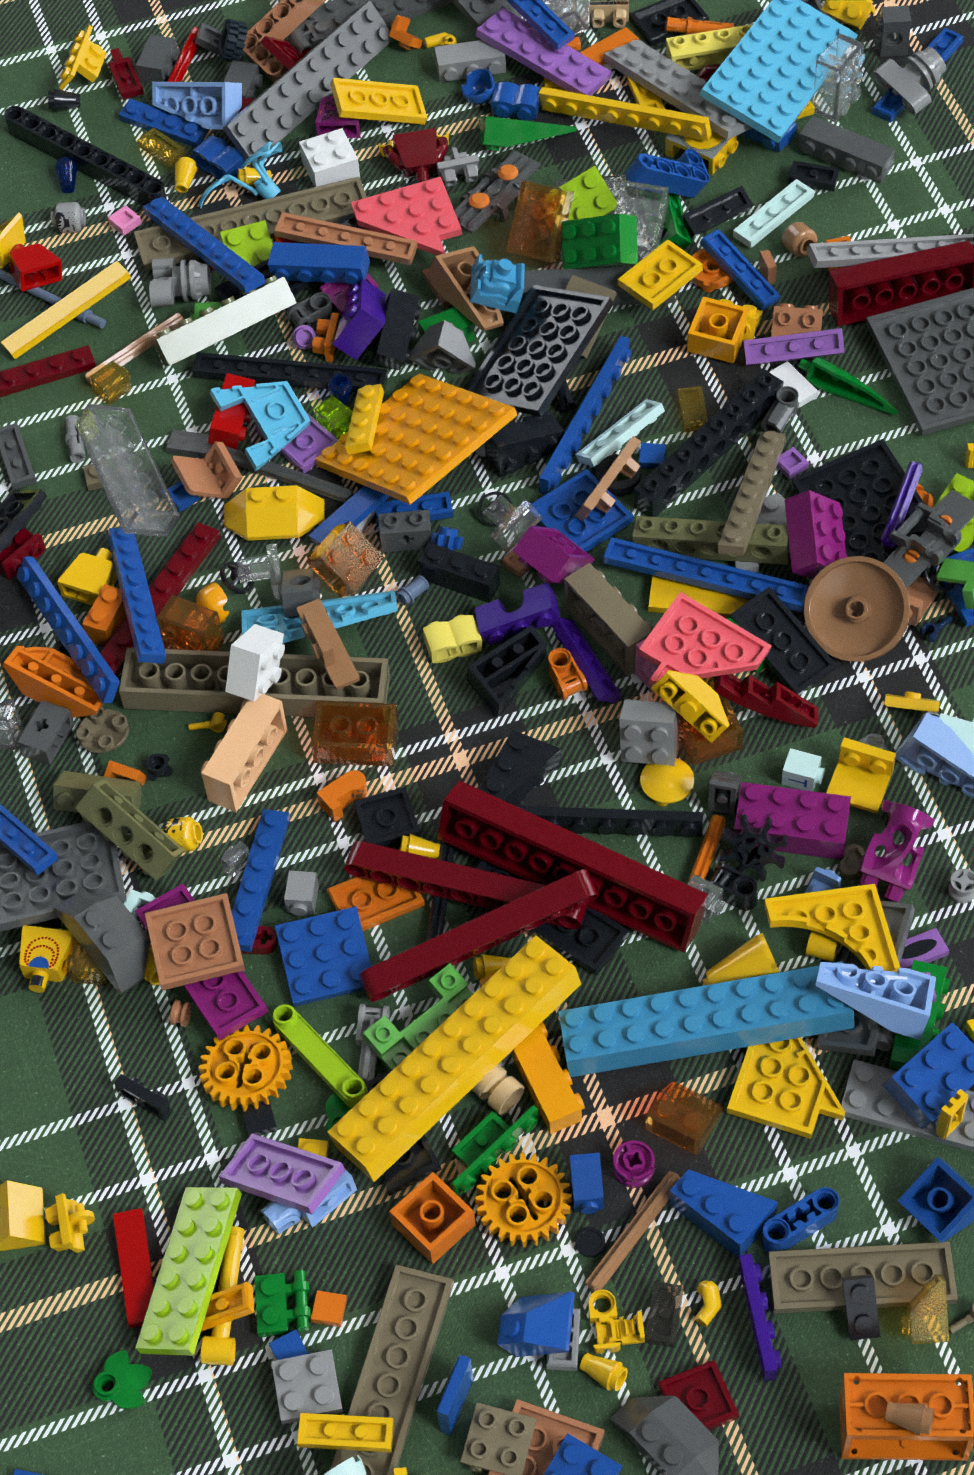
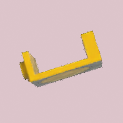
M711 130L712 135L706 141L668 134L665 138V155L673 158L681 148L684 150L688 148L693 149L702 158L709 160L708 174L713 175L718 168L723 167L726 158L736 151L738 147L737 136L727 140Z

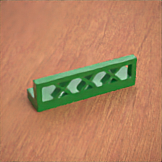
M639 186L655 249L667 239L684 249L691 245L688 229L681 219L684 213L679 195L655 189L648 190L646 187ZM659 196L656 206L652 207L655 197ZM663 213V217L660 224H657L656 221L659 217V214ZM664 230H667L669 236L661 241Z

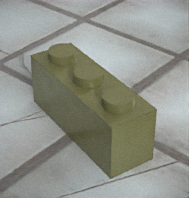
M63 771L53 785L54 809L78 812L75 807L90 787L102 779L109 782L139 809L141 807V782ZM105 808L106 815L111 817V813Z

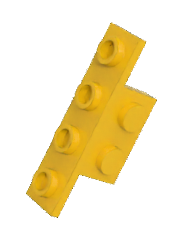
M91 25L85 31L80 30L74 38L75 43L69 51L71 55L67 58L64 64L66 67L60 74L62 80L59 89L61 90L73 79L76 71L92 83L98 78L107 52L89 40L93 29Z

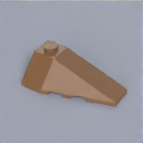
M472 246L435 256L427 277L438 293L482 331L502 326L504 322L500 309L470 302L471 269L479 255L476 248Z

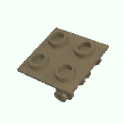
M476 1403L460 1463L470 1465L469 1469L476 1473H481L482 1469L504 1475H522L537 1418Z

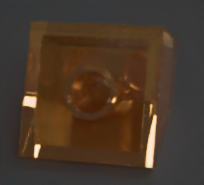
M672 1081L660 1091L646 1115V1130L698 1156L725 1106Z

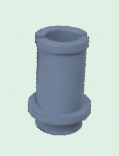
M418 575L406 587L398 589L396 594L398 601L404 606L412 605L415 602V598L429 589V583L423 576Z

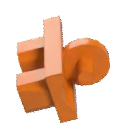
M332 313L330 319H318L317 335H324L326 338L314 337L312 350L313 353L325 354L326 362H333L336 346L333 345V341L339 326V313Z

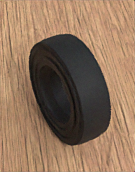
M619 454L607 456L598 464L596 470V479L598 481L601 480ZM639 468L631 479L627 477L623 481L613 480L607 490L613 496L631 494L641 481V469Z

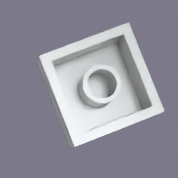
M343 128L299 142L302 163L314 187L360 177L358 158Z
M254 624L231 645L225 692L255 701L262 694H265L271 685L277 683L282 672L279 665L285 650V645L282 644L284 634Z

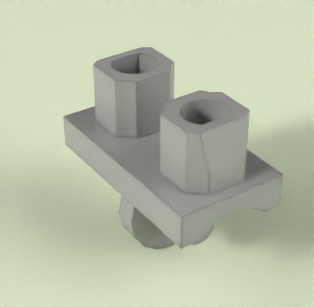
M452 147L451 155L444 156V161L437 163V176H441L444 186L451 187L456 185V175L464 174L465 180L468 183L477 181L479 171L478 154L467 156L466 152L458 153L457 148Z

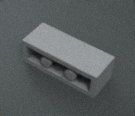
M483 40L434 47L436 68L440 82L466 79V75L476 69L489 70L492 75L506 73L505 53Z

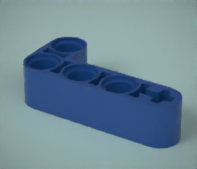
M689 148L684 151L677 161L641 153L625 171L627 179L637 186L691 198L696 197L710 181V176L702 157L698 152Z

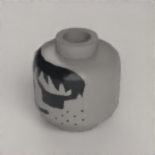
M60 202L56 205L55 211H51V223L56 225L60 233H78L81 231L82 226H86L85 208H81L77 202Z

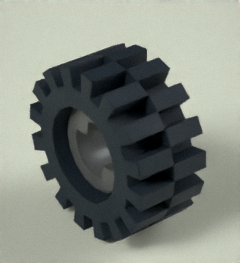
M226 19L219 40L218 55L220 59L230 62L241 60L247 38V25L245 22Z

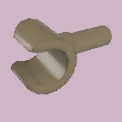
M974 1304L964 1318L948 1327L951 1334L972 1322L974 1323Z

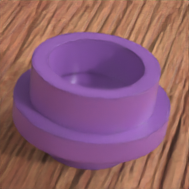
M308 325L296 327L292 333L294 345L300 349L312 347L313 338L316 337L314 329Z

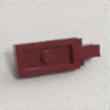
M119 48L110 50L112 62L108 63L109 69L122 99L125 100L144 94L143 86L130 57L123 58Z

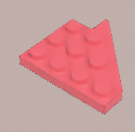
M441 176L351 202L358 226L374 232L416 240L418 249L434 255L445 254L441 243L442 240L462 235L460 224Z
M680 592L640 646L638 655L658 666L649 680V685L653 686L668 670L697 675L700 678L757 670L769 653L771 645Z

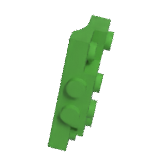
M449 963L429 979L427 984L440 999L436 1004L401 1032L384 1015L363 1032L362 1038L379 1057L387 1071H392L473 995L468 989L469 984Z

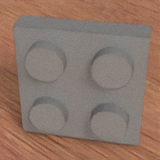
M332 1349L271 1361L282 1424L300 1421V1413L332 1415L343 1412Z

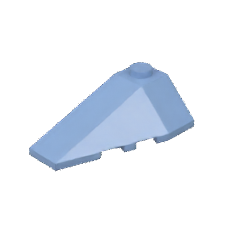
M927 712L917 722L898 748L895 759L923 776L928 772L939 777V783L945 786L948 784L959 786L965 795L974 798L973 753L949 726L944 724L937 716H932Z
M820 962L815 985L888 1030L920 1040L930 1017L936 977L908 968H898L897 972L883 971L882 966H873L871 970L858 969L854 964Z

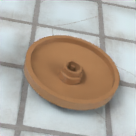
M864 556L842 558L822 569L810 584L804 602L805 623L811 636L826 653L849 662L870 661L885 655L893 649L907 629L911 611L909 594L899 575L886 564Z

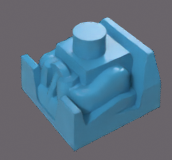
M479 254L471 269L470 302L516 313L524 291L525 264L518 263L513 265L508 259L482 261V255Z

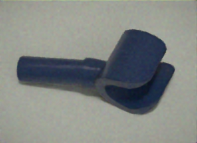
M947 616L938 624L925 623L922 626V635H925L927 632H933L929 635L928 639L930 642L936 641L938 632L953 621L952 617Z

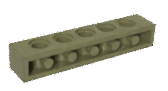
M636 516L633 543L708 560L788 565L790 556L787 525L756 523L744 556L718 553V543L726 525L725 521Z

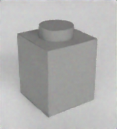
M289 870L284 897L287 913H292L296 916L314 915L319 889L316 872Z

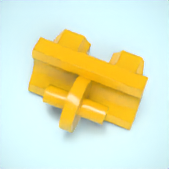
M59 1194L55 1196L56 1204L45 1209L48 1223L52 1226L58 1224L60 1226V1231L49 1236L50 1247L58 1252L68 1249L76 1253L85 1250L83 1234L88 1232L87 1225L94 1222V1213L85 1210L83 1203L78 1204L75 1200L66 1199L65 1194Z

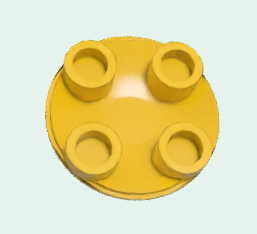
M676 758L675 766L647 764L642 770L640 783L644 793L654 800L656 805L664 807L669 803L683 800L693 792L694 774L684 761Z

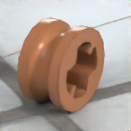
M180 1000L174 1001L170 1014L171 1025H176L177 1023H180L181 1027L188 1025L192 1009L190 1002L181 1004Z

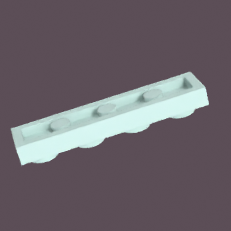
M794 180L733 230V237L751 249L814 197V190L801 181Z
M645 399L576 454L579 463L592 467L597 466L611 453L619 450L632 436H637L640 430L648 424L655 422L657 417L665 412L662 403Z

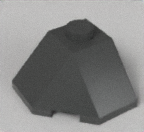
M445 320L430 326L408 357L409 360L426 370L436 371L438 367L450 369L451 374L458 375L472 370L476 366L463 331Z

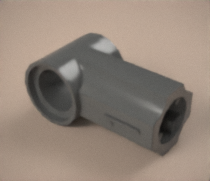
M784 386L777 391L774 403L761 422V428L765 432L775 431L782 433L790 418L796 415L799 394L795 388Z

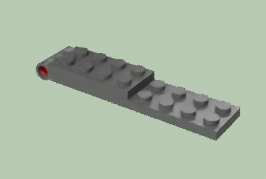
M332 0L319 6L286 38L301 55L305 56L369 0ZM370 0L388 27H391L397 15L412 19L453 3L451 0Z

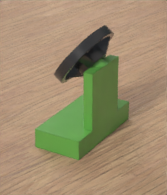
M945 558L933 571L932 577L928 578L927 568L922 572L927 586L939 593L951 591L957 583L965 584L962 590L966 609L974 610V562ZM935 580L941 583L946 581L950 583L952 586L949 588H940L934 585L932 582Z

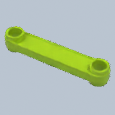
M284 1004L274 1010L272 1020L276 1031L349 1108H353L368 1094L365 1082L292 1006Z

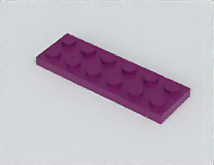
M181 884L135 910V913L149 934L145 913L195 900L185 885ZM243 971L183 985L219 1041L268 1013L267 1006Z

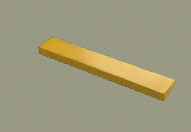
M118 261L114 262L1 341V344L14 359H17L131 279L129 272Z

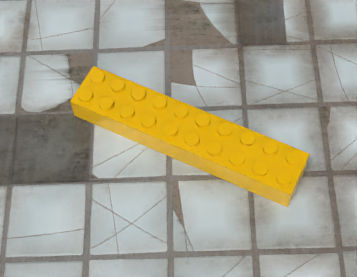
M535 935L327 1131L336 1148L375 1182L581 985L576 967Z

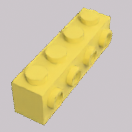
M751 24L666 38V57L689 71L702 69L705 65L722 64L750 29Z

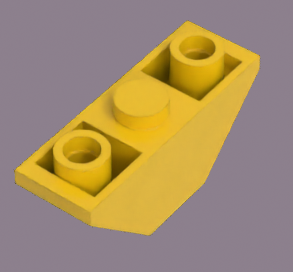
M668 670L652 686L651 689L711 743L728 728L729 722L718 693L699 676Z

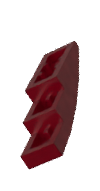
M733 674L715 676L714 691L738 705L787 723L811 728L818 726L819 708L779 682H776L772 687H768L751 675H748L743 681Z

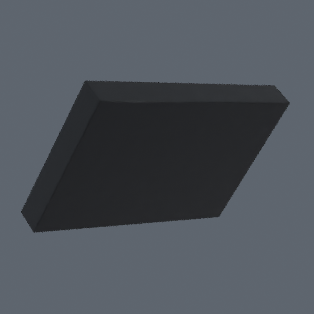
M662 0L629 13L630 22L650 47L666 41V38L683 34L665 31L667 17L684 19L692 17L694 20L709 21L708 15L695 0Z

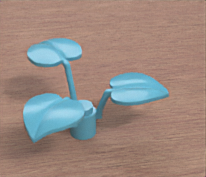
M267 142L241 166L244 170L252 163V168H255L260 175V178L254 183L256 188L249 186L230 174L224 175L204 191L199 201L200 209L211 190L230 180L251 191L255 196L260 194L264 200L275 197L281 190L269 177L263 165L265 160L271 155L282 153V144L277 142L271 146L272 142Z

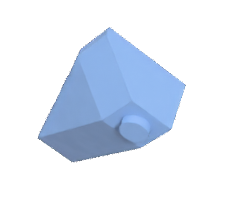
M152 82V105L169 113L179 115L187 121L195 122L203 128L223 129L227 123L237 116L242 107V83Z

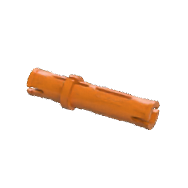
M667 17L665 31L680 32L688 35L732 28L734 23L694 20L692 17H687V19Z

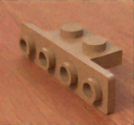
M316 599L298 606L296 610L303 623L301 624L302 631L306 639H311L313 643L311 648L316 659H321L334 688L338 690L360 680L359 675L322 601Z

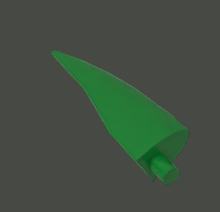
M817 357L812 362L805 359L800 361L798 367L808 372L806 380L813 386L827 393L897 415L898 410L889 402L837 365L822 357Z

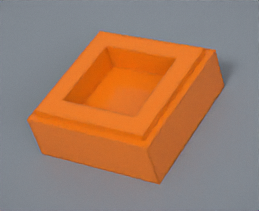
M317 1290L311 1322L341 1327L347 1295Z

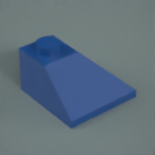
M570 1291L520 1297L501 1315L497 1345L516 1357L569 1352L575 1293Z

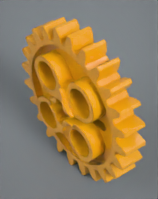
M247 1024L242 1032L237 1030L220 1041L214 1037L215 1047L206 1046L208 1055H201L203 1064L199 1065L200 1080L205 1093L210 1094L213 1102L219 1100L221 1107H225L230 1103L232 1111L237 1108L238 1104L242 1105L243 1111L247 1110L248 1104H253L254 1108L258 1109L259 1101H263L268 1105V1097L271 1095L278 1098L277 1088L285 1090L287 1087L284 1080H291L290 1070L293 1069L292 1057L286 1042H281L278 1033L272 1036L270 1028L262 1033L260 1025H257L254 1031H250Z
M521 1152L520 1160H515L514 1156L509 1154L508 1163L499 1158V1168L497 1169L490 1165L488 1169L491 1176L482 1174L481 1181L484 1185H477V1193L480 1195L475 1197L476 1205H479L477 1215L483 1216L481 1219L482 1226L490 1225V1235L499 1232V1242L509 1237L512 1247L517 1240H521L523 1248H526L527 1240L530 1239L535 1246H538V1237L540 1236L548 1242L549 1231L558 1234L559 1227L557 1223L565 1225L566 1217L563 1214H570L571 1212L570 1206L567 1205L572 1202L571 1194H568L570 1184L563 1183L565 1181V1173L557 1174V1164L548 1168L547 1157L540 1163L537 1162L536 1153L532 1155L530 1160H526L524 1152ZM526 1177H532L536 1180L532 1184L522 1182ZM510 1179H513L516 1182L518 1190L521 1193L523 1199H518V1191L514 1187V1185L509 1181ZM502 1191L510 1193V1196L504 1199L498 1198L496 1195ZM524 1200H529V1208L538 1220H533ZM544 1200L550 1202L551 1205L541 1208L537 1206V1203ZM516 1215H522L525 1217V1220L517 1223L512 1221L511 1218Z

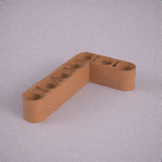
M281 0L247 32L243 52L253 64L259 65V70L273 83L287 72L288 69L260 43L264 36L284 40L326 0Z

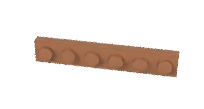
M285 212L281 213L274 230L276 237L309 244L366 246L368 256L407 265H411L418 247L416 240Z

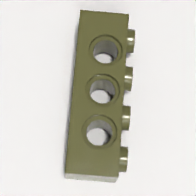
M105 779L93 784L75 807L86 822L93 824L101 831L102 836L106 840L118 846L125 857L135 861L141 867L144 874L155 880L166 875L185 851ZM105 808L111 813V818L106 815ZM125 826L130 829L132 836L127 834ZM146 845L151 848L152 854L147 851Z

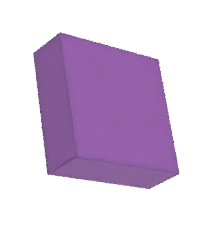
M792 447L781 454L777 468L790 480L808 469L809 462Z

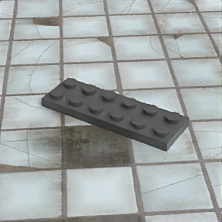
M880 901L900 964L915 908L913 904ZM845 947L841 962L843 964H854L858 969H866L859 958ZM854 1009V1028L819 1034L816 1044L819 1050L874 1056L882 1025Z

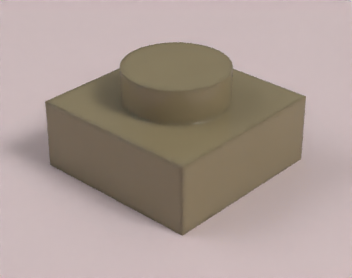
M108 461L83 466L89 491L113 486Z

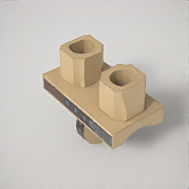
M589 1V23H592L593 28H602L605 22H613V26L616 28H624L626 22H629V1Z

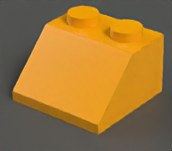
M703 297L688 331L687 352L734 364L742 344L750 308Z

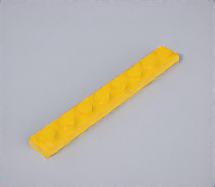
M542 87L538 93L542 110L706 141L712 135L709 117L546 87Z

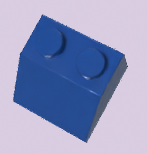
M939 1157L931 1163L898 1200L942 1243L970 1225L974 1220V1187L946 1161Z

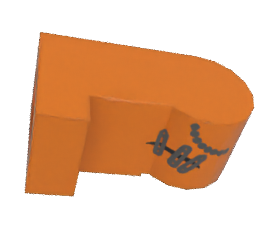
M357 770L345 773L317 792L319 806L334 822H337L343 817L342 809L353 801L366 797V777Z

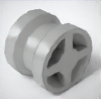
M958 869L952 873L948 887V894L952 900L958 903H968L974 899L973 871Z

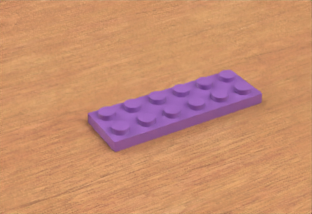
M504 7L476 30L478 38L568 92L592 96L611 79L612 72L568 45L556 50L529 22Z

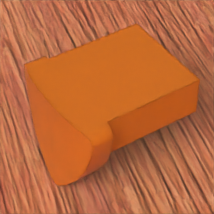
M109 760L104 777L141 782L142 786H144L147 778L140 770Z

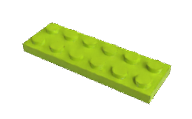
M185 1188L135 1347L140 1354L194 1356L242 1193L238 1188Z

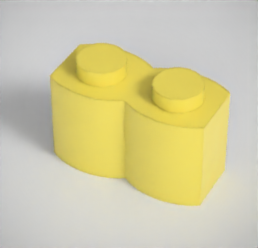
M458 615L448 622L435 621L423 628V639L432 663H443L456 657H465L482 651V639L473 615Z

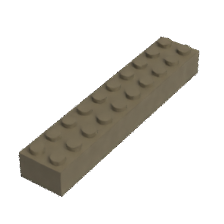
M127 647L119 688L124 709L240 713V708L245 698L225 692L230 652L165 649V662L160 664L138 662L135 648ZM283 654L279 665L282 669L280 679L268 688L265 695L282 701L285 716L385 720L390 681L388 659L350 657L360 680L337 690L334 688L320 658L316 659L314 655Z

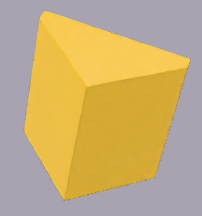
M17 213L0 226V269H3L9 262V253L16 244L24 245L26 243L23 218L20 213Z
M7 1180L0 1185V1251L46 1245L43 1189Z

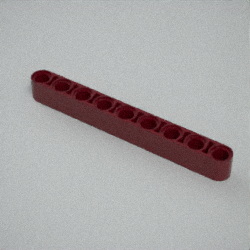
M362 841L353 842L344 866L348 874L358 878L495 910L546 886ZM588 904L547 923L570 929H578L582 925Z
M586 869L579 870L362 971L359 974V978L369 1001L381 1000L437 974L449 963L452 966L459 964L595 900L599 894Z

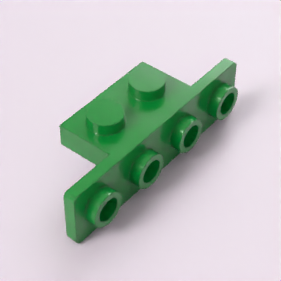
M533 1105L511 1127L493 1111L451 1150V1154L467 1168L451 1183V1190L457 1195L461 1192H468L476 1183L475 1178L482 1172H489L488 1167L496 1164V1158L502 1152H510L517 1144V1138L523 1132L528 1134L534 1129L538 1123V1108Z

